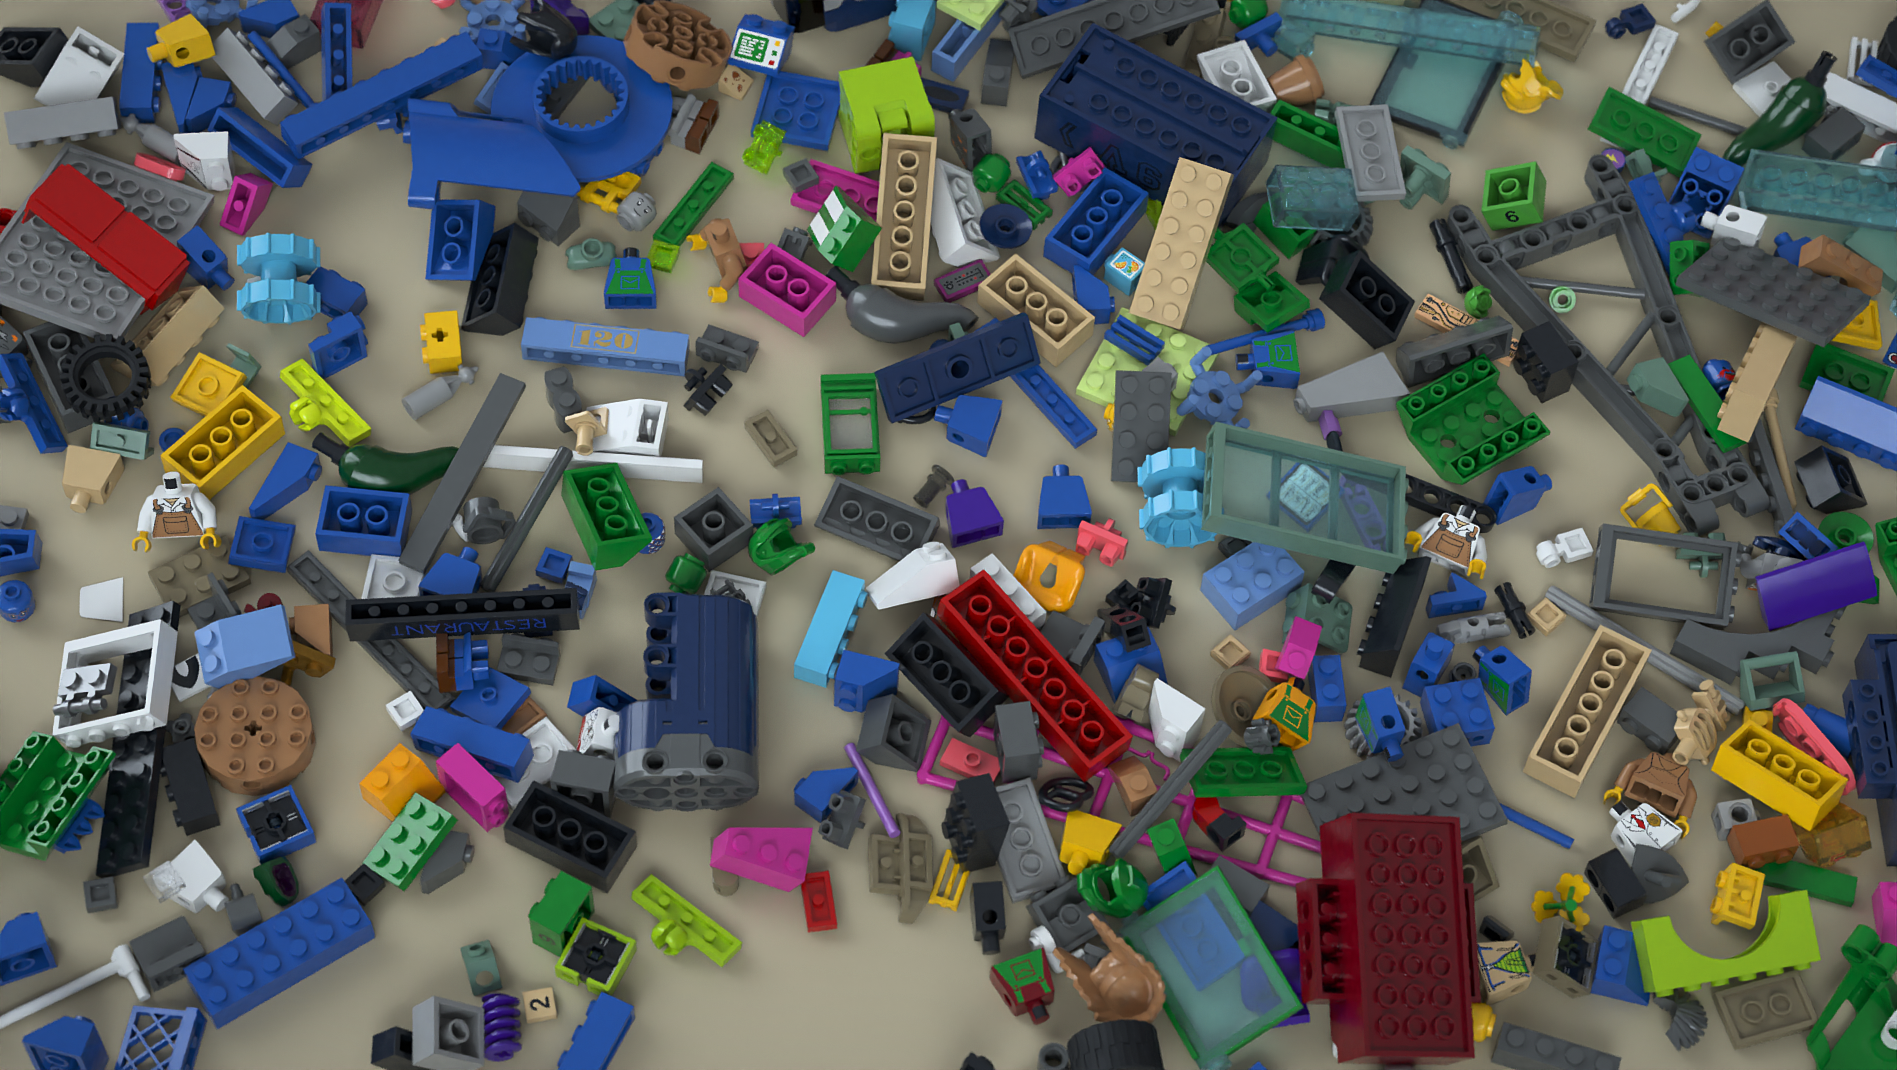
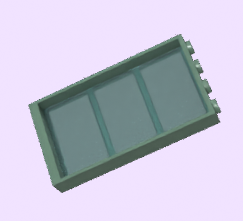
M1215 422L1206 437L1201 530L1394 574L1398 567L1405 563L1407 558V548H1404V540L1408 532V526L1405 524V516L1408 511V502L1405 501V494L1409 485V479L1406 478V466Z

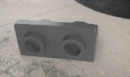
M708 325L703 337H698L696 340V356L707 362L725 365L730 370H739L747 373L759 349L758 341L712 325Z
M519 633L503 634V647L497 671L514 680L553 686L561 656L559 643L550 638L535 639Z

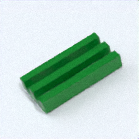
M1015 179L996 194V200L1001 204H1010L1022 209L1029 216L1033 230L1038 228L1039 223L1043 224L1046 217L1050 218L1052 216L1053 210L1039 198L1033 199L1030 191ZM1013 189V190L1016 191L1019 195H1021L1023 198L1018 197V196H1017L1014 192H1012L1011 190ZM1029 203L1032 204L1041 213L1039 214L1036 210L1029 206Z

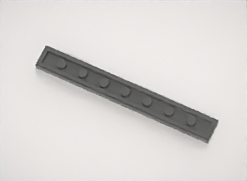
M502 373L499 374L398 559L399 564L420 573H426L526 388L524 382Z
M308 550L287 566V572L319 604H329L331 616L347 632L345 626L346 600L356 598ZM397 639L356 641L406 693L409 691L413 693L423 709L428 706L434 709L442 708L446 710L455 701V697L450 692L439 693L438 680Z

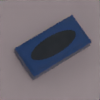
M921 78L928 102L933 109L948 113L955 109L964 110L969 98L968 90Z

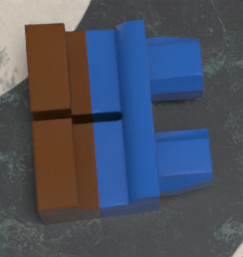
M471 632L466 633L463 639H448V633L436 634V673L439 693L474 689V680L489 679L488 660L474 661L489 659L487 640L472 641Z

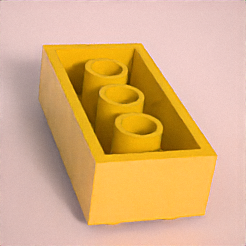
M241 385L160 455L165 473L178 472L181 484H196L200 493H203L210 500L285 435L282 417L245 386Z
M1750 719L1720 745L1711 771L1720 775L1723 779L1762 801L1773 810L1783 815L1788 814L1789 819L1808 831H1811L1838 805L1848 781L1841 774Z

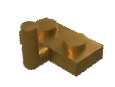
M292 640L295 658L282 664L283 669L280 681L291 687L293 674L296 669L304 671L308 676L321 678L334 669L336 658Z

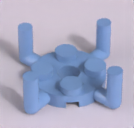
M186 0V8H189L192 12L191 14L205 29L207 25L219 26L220 22L224 21L230 23L235 18H239L238 12L245 10L239 8V0ZM248 0L246 9L257 5L259 0ZM207 2H215V3H217V4H216V5H210V4H208Z
M460 0L461 6L469 11V14L467 15L468 27H461L459 33L467 32L475 44H477L480 28L507 31L512 36L527 42L526 28L516 19L518 15L517 10L525 4L526 0H512L510 3L502 0H485L479 4H475L471 0ZM492 20L500 22V24L497 26L487 25V23Z
M1204 346L1190 360V366L1196 378L1190 384L1187 398L1177 407V414L1184 416L1193 412L1200 420L1206 419L1210 421L1211 425H1214L1215 422H1220L1247 429L1250 426L1247 418H1242L1235 425L1232 418L1236 416L1243 405L1240 394L1254 387L1262 379V373L1259 370H1255L1243 382L1235 384L1225 371H1205L1202 363L1212 354V351L1209 347ZM1209 393H1213L1218 397V404L1211 401Z

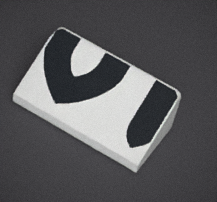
M199 653L174 665L171 688L179 702L211 687L204 683Z

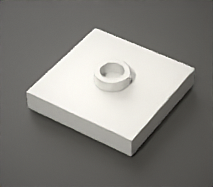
M1773 61L1734 83L1733 89L1760 117L1775 99L1781 86L1786 85L1792 79Z

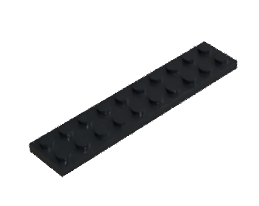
M170 601L129 614L128 627L161 619L178 632L181 605L175 601ZM152 648L124 655L116 715L145 709ZM166 725L156 727L151 731L130 733L125 737H113L112 751L115 752L116 756L112 767L109 769L104 806L105 817H103L96 867V876L101 879L149 867Z

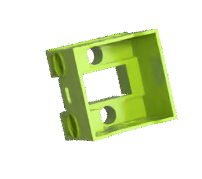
M914 57L839 71L840 109L838 110V119L855 174L880 169L883 146L881 135L884 133L934 137V113L928 102Z

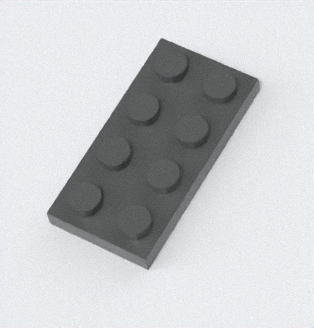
M1116 370L1111 481L1138 482L1137 468L1142 467L1146 460V455H1154L1167 450L1169 447L1172 373Z

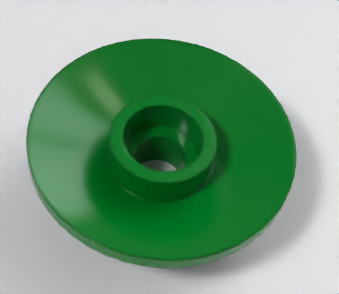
M1832 513L1822 520L1818 528L1821 533L1838 547L1836 550L1864 541L1869 553L1874 543V535L1869 524L1853 513Z

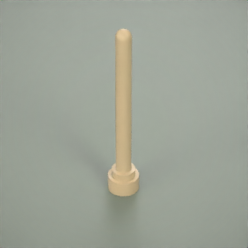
M1773 389L1763 411L1766 415L1776 464L1791 507L1794 509L1797 506V501L1776 413L1779 397L1777 390Z

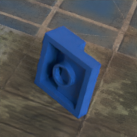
M351 311L344 315H339L327 323L329 333L325 336L317 337L308 344L313 370L323 380L368 357L366 351L368 340L363 333V330L366 329L361 317L359 315L354 316Z

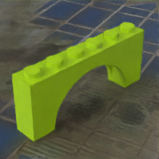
M1807 890L1768 896V917L1760 936L1745 951L1726 959L1706 957L1689 948L1674 930L1670 916H1660L1631 922L1644 992H1655L1656 997L1673 995V989L1683 987L1684 992L1702 989L1701 983L1711 982V987L1729 984L1728 978L1737 976L1739 981L1756 979V973L1765 971L1766 976L1783 974L1784 967L1793 966V970L1811 968L1810 962L1820 961L1821 957Z

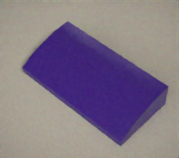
M1864 541L1755 577L1761 616L1769 631L1878 596L1869 553Z

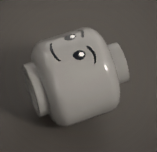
M630 193L617 207L618 222L628 231H642L656 217L655 200L647 193Z

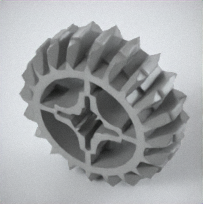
M1398 694L1395 696V701L1405 726V734L1400 744L1402 746L1421 738L1423 730L1420 728L1422 724L1421 718L1416 717L1418 713L1417 708L1409 709L1410 701L1400 702L1401 697ZM1356 700L1353 708H1350L1347 713L1348 719L1345 720L1344 724L1346 729L1345 737L1347 740H1350V749L1358 748L1357 757L1365 754L1367 756L1366 759L1384 753V751L1376 754L1371 752L1355 718L1360 701Z

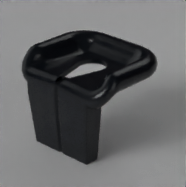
M1337 234L1328 241L1303 250L1295 282L1299 285L1322 283L1325 286L1336 266V260L1358 250L1369 259L1370 257L1367 251L1352 237L1346 234Z

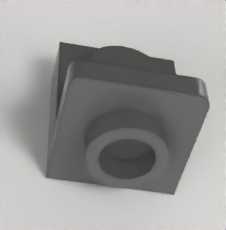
M794 227L793 230L785 228L778 247L803 261L807 248L812 246L813 240L808 237L809 232Z

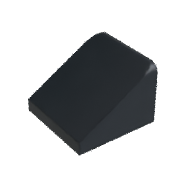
M1491 915L1484 917L1479 929L1480 933L1492 942L1509 941L1514 936L1512 930Z

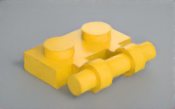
M627 171L609 179L585 182L587 185L585 187L580 186L581 190L576 195L585 203L589 204L592 202L600 206L602 211L607 213L613 212L618 215L617 207L619 203L616 201L618 198L624 200L630 193L636 192L641 185V177ZM597 189H600L608 194L604 197L595 192Z

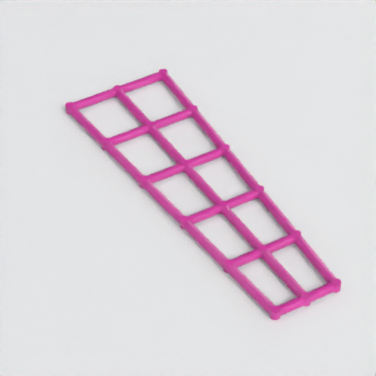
M942 715L920 769L917 772V782L953 791L958 780L930 773L950 726L953 727ZM1115 715L1132 735L1155 744L1152 730L1135 724L1131 719H1123ZM982 725L974 733L977 736L995 741L993 729ZM1044 746L1042 758L1070 767L1056 750ZM1118 757L1116 760H1114V761H1113L1112 763H1110V764H1113V763H1116V762H1118V761H1121L1122 758H1121V757ZM1108 766L1094 775L1102 779L1088 814L1100 817L1114 782ZM1155 785L1157 790L1161 788V786ZM1192 787L1188 796L1179 793L1172 801V803L1184 807L1177 825L1183 840L1192 821L1194 802L1197 798ZM1282 795L1271 824L1220 807L1232 820L1239 815L1246 822L1247 829L1267 835L1257 864L1186 845L1192 859L1213 864L1220 855L1259 879H1267L1296 888V883L1307 880V878L1268 868L1278 839L1321 854V843L1318 840L1282 828L1292 800L1305 805L1300 795ZM1040 804L1046 818L1065 823L1067 812L1057 811ZM1121 827L1120 834L1124 831L1125 827ZM1146 833L1137 841L1139 844L1153 847Z

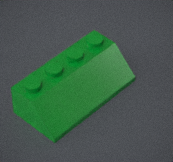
M618 463L563 471L561 496L595 571L622 567L652 541V536Z

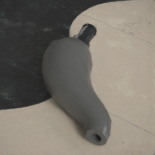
M836 265L826 274V277L836 282V288L847 301L846 313L851 322L850 326L864 336L879 342L895 344L913 341L933 333L948 331L949 325L958 322L965 332L969 331L979 319L972 310L958 303L917 302L900 297L888 288H881L878 285H860L856 280L852 281Z

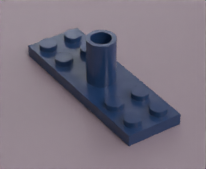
M1022 312L952 341L946 339L936 340L932 343L929 350L877 370L874 374L888 420L891 423H895L957 398L959 395L967 394L1039 365L1041 361L1029 317L1025 312Z

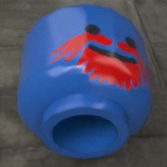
M1711 359L1704 364L1702 368L1703 374L1721 400H1725L1726 393L1736 373L1729 361Z

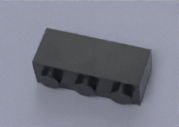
M194 738L163 747L160 773L162 777L168 776L170 784L165 785V790L169 802L175 801L178 808L172 811L177 828L183 826L185 834L188 836L220 826L221 824Z

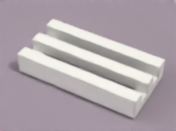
M1852 37L1847 80L1855 84L1872 87V84L1865 82L1859 76L1858 78L1854 77L1857 48L1861 49L1860 67L1866 59L1867 50H1870L1871 56L1877 58L1878 41L1873 40L1872 43H1868V39L1863 38L1862 41H1858V37Z

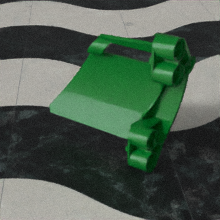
M1860 924L1856 926L1841 947V952L1851 967L1806 1038L1808 1051L1812 1053L1815 1059L1816 1070H1897V1050L1887 1047L1881 1039L1883 1028L1897 1010V984L1892 979L1897 971V947L1890 943H1881L1879 935L1872 928ZM1847 999L1853 1005L1857 1016L1830 1052V1047L1823 1030ZM1889 1029V1034L1894 1039H1897V1029Z

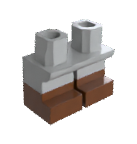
M688 93L686 99L673 96V114L677 116L672 118L666 135L671 136V144L700 155L719 118V101L708 99L706 103L697 100L691 93Z

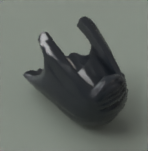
M534 0L531 13L520 12L517 15L516 19L526 24L525 28L530 35V40L527 42L513 36L509 42L517 48L532 54L559 60L573 53L577 47L578 36L574 25L544 0Z

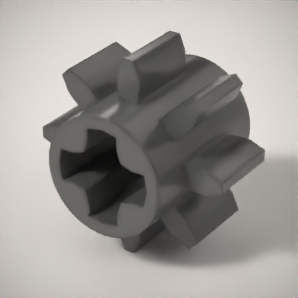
M1271 719L1251 720L1252 727L1246 728L1244 732L1246 746L1249 749H1253V754L1260 753L1264 755L1273 753L1272 746L1278 745L1280 742L1278 727L1272 724Z

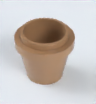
M1303 54L1293 57L1292 62L1266 78L1277 98V102L1280 99L1295 107L1310 103L1316 105V100L1322 99V96L1325 94L1320 75L1313 61L1309 57L1305 58Z

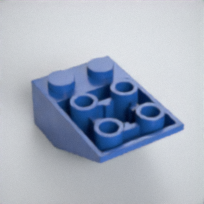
M1696 146L1668 203L1671 205L1678 202L1689 204L1694 210L1684 213L1685 217L1688 218L1693 215L1697 217L1696 226L1691 232L1709 240L1714 231L1700 225L1706 211L1718 216L1721 215L1725 206L1729 205L1744 176L1745 168Z

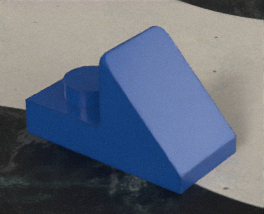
M1452 572L1447 583L1449 592L1439 591L1429 595L1426 605L1428 619L1483 610L1487 595L1484 590Z

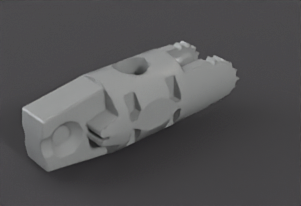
M1505 612L1458 618L1439 624L1436 628V635L1452 643L1462 644L1509 636L1511 629L1508 624H1502L1506 622Z

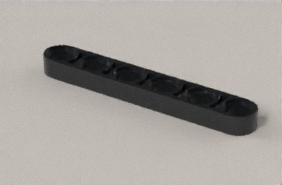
M1341 474L1343 479L1386 496L1385 484ZM1406 474V478L1409 479V486L1412 489L1411 493L1405 494V501L1408 502L1409 506L1437 517H1441L1443 513L1456 517L1457 513L1451 510L1450 505H1465L1476 511L1471 523L1480 527L1479 533H1488L1493 528L1497 520V515L1493 508ZM1432 494L1437 498L1438 502L1434 504L1429 503L1425 500L1424 495ZM1483 514L1487 516L1490 523H1480L1476 515Z

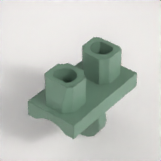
M1685 532L1682 534L1698 537V533ZM1724 533L1708 534L1709 539L1726 541ZM1682 548L1676 550V559H1699V561H1689V570H1699L1700 578H1707L1708 570H1718V562L1708 561V559L1722 560L1723 555Z

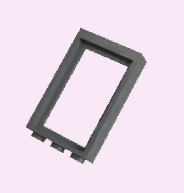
M1603 523L1599 527L1589 607L1595 611L1685 623L1689 619L1705 627L1724 629L1734 619L1735 607L1731 606L1732 595H1736L1738 588V578H1734L1735 567L1740 566L1742 552L1738 550L1737 542ZM1617 539L1723 554L1715 614L1609 599Z

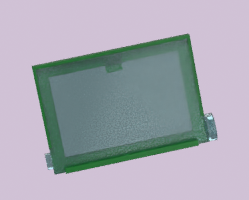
M1218 865L1141 916L1134 912L1131 916L1123 918L1121 921L1124 927L1119 929V931L1123 934L1125 943L1130 945L1137 954L1143 955L1147 962L1154 963L1155 970L1159 971L1161 980L1165 983L1164 993L1166 998L1163 1002V1009L1200 1070H1228L1232 1065L1228 1056L1304 1008Z

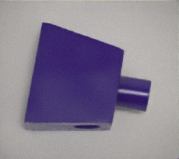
M965 479L953 482L951 488L954 494L948 495L945 502L951 547L956 548L1003 535L1004 520L985 488L969 489Z

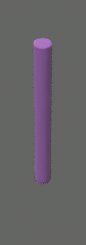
M848 743L844 750L853 767L858 770V777L890 838H896L900 835V830L861 755L856 752L855 744Z

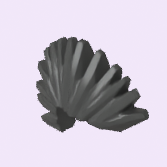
M1675 988L1674 994L1669 996L1656 997L1654 992L1653 1002L1661 1009L1664 1008L1665 1011H1669L1672 1016L1670 1029L1665 1034L1675 1048L1681 1051V1046L1688 1049L1690 1045L1694 1046L1700 1041L1698 1036H1704L1705 1034L1702 1029H1707L1708 1023H1706L1708 1018L1705 1017L1706 1012L1702 1011L1704 1007L1699 1005L1700 1002L1698 1000L1688 1001L1691 995L1689 993L1679 998L1678 988Z

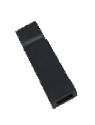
M1329 560L1314 584L1311 593L1320 595L1330 604L1356 565Z
M1115 603L1111 608H1100L1097 610L1098 618L1105 620L1104 632H1109L1121 641L1123 650L1127 653L1151 645L1146 620L1141 615L1120 603Z

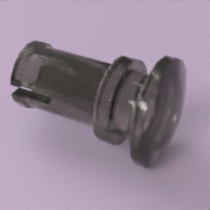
M934 464L931 467L933 474L930 473L927 476L928 481L913 496L915 502L923 508H927L937 494L947 488L946 484L952 485L955 482L952 475L939 465Z

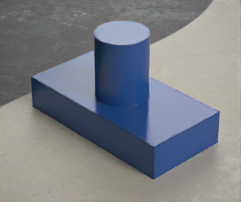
M1276 12L1236 33L1235 41L1245 40L1250 50L1259 47L1266 57H1270L1278 50V45L1272 39L1280 35L1283 19Z

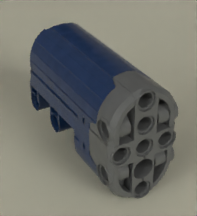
M679 592L652 593L644 601L645 621L650 625L646 631L647 648L643 654L644 670L648 676L645 683L647 699L630 703L617 713L619 715V731L614 734V796L629 805L653 811H663L665 809L684 812L702 809L718 811L741 805L755 797L759 790V653L757 617L751 605L731 596L684 594ZM655 609L663 610V611L660 612V613H653V612H652V611L655 610ZM659 636L665 638L660 641L654 640V638ZM655 660L662 661V663L657 665L652 664L651 662ZM656 687L664 688V690L659 692L654 691L653 689Z

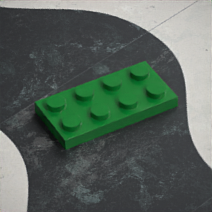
M1608 87L1587 129L1631 153L1644 148L1652 164L1662 169L1666 168L1669 173L1681 178L1702 136L1698 132L1611 87Z
M1248 747L1217 748L1189 781L1195 797L1302 795L1306 792L1307 784L1290 747H1272L1273 753L1264 755L1260 753L1253 754V749ZM1182 749L1180 754L1181 762L1186 759L1193 749Z

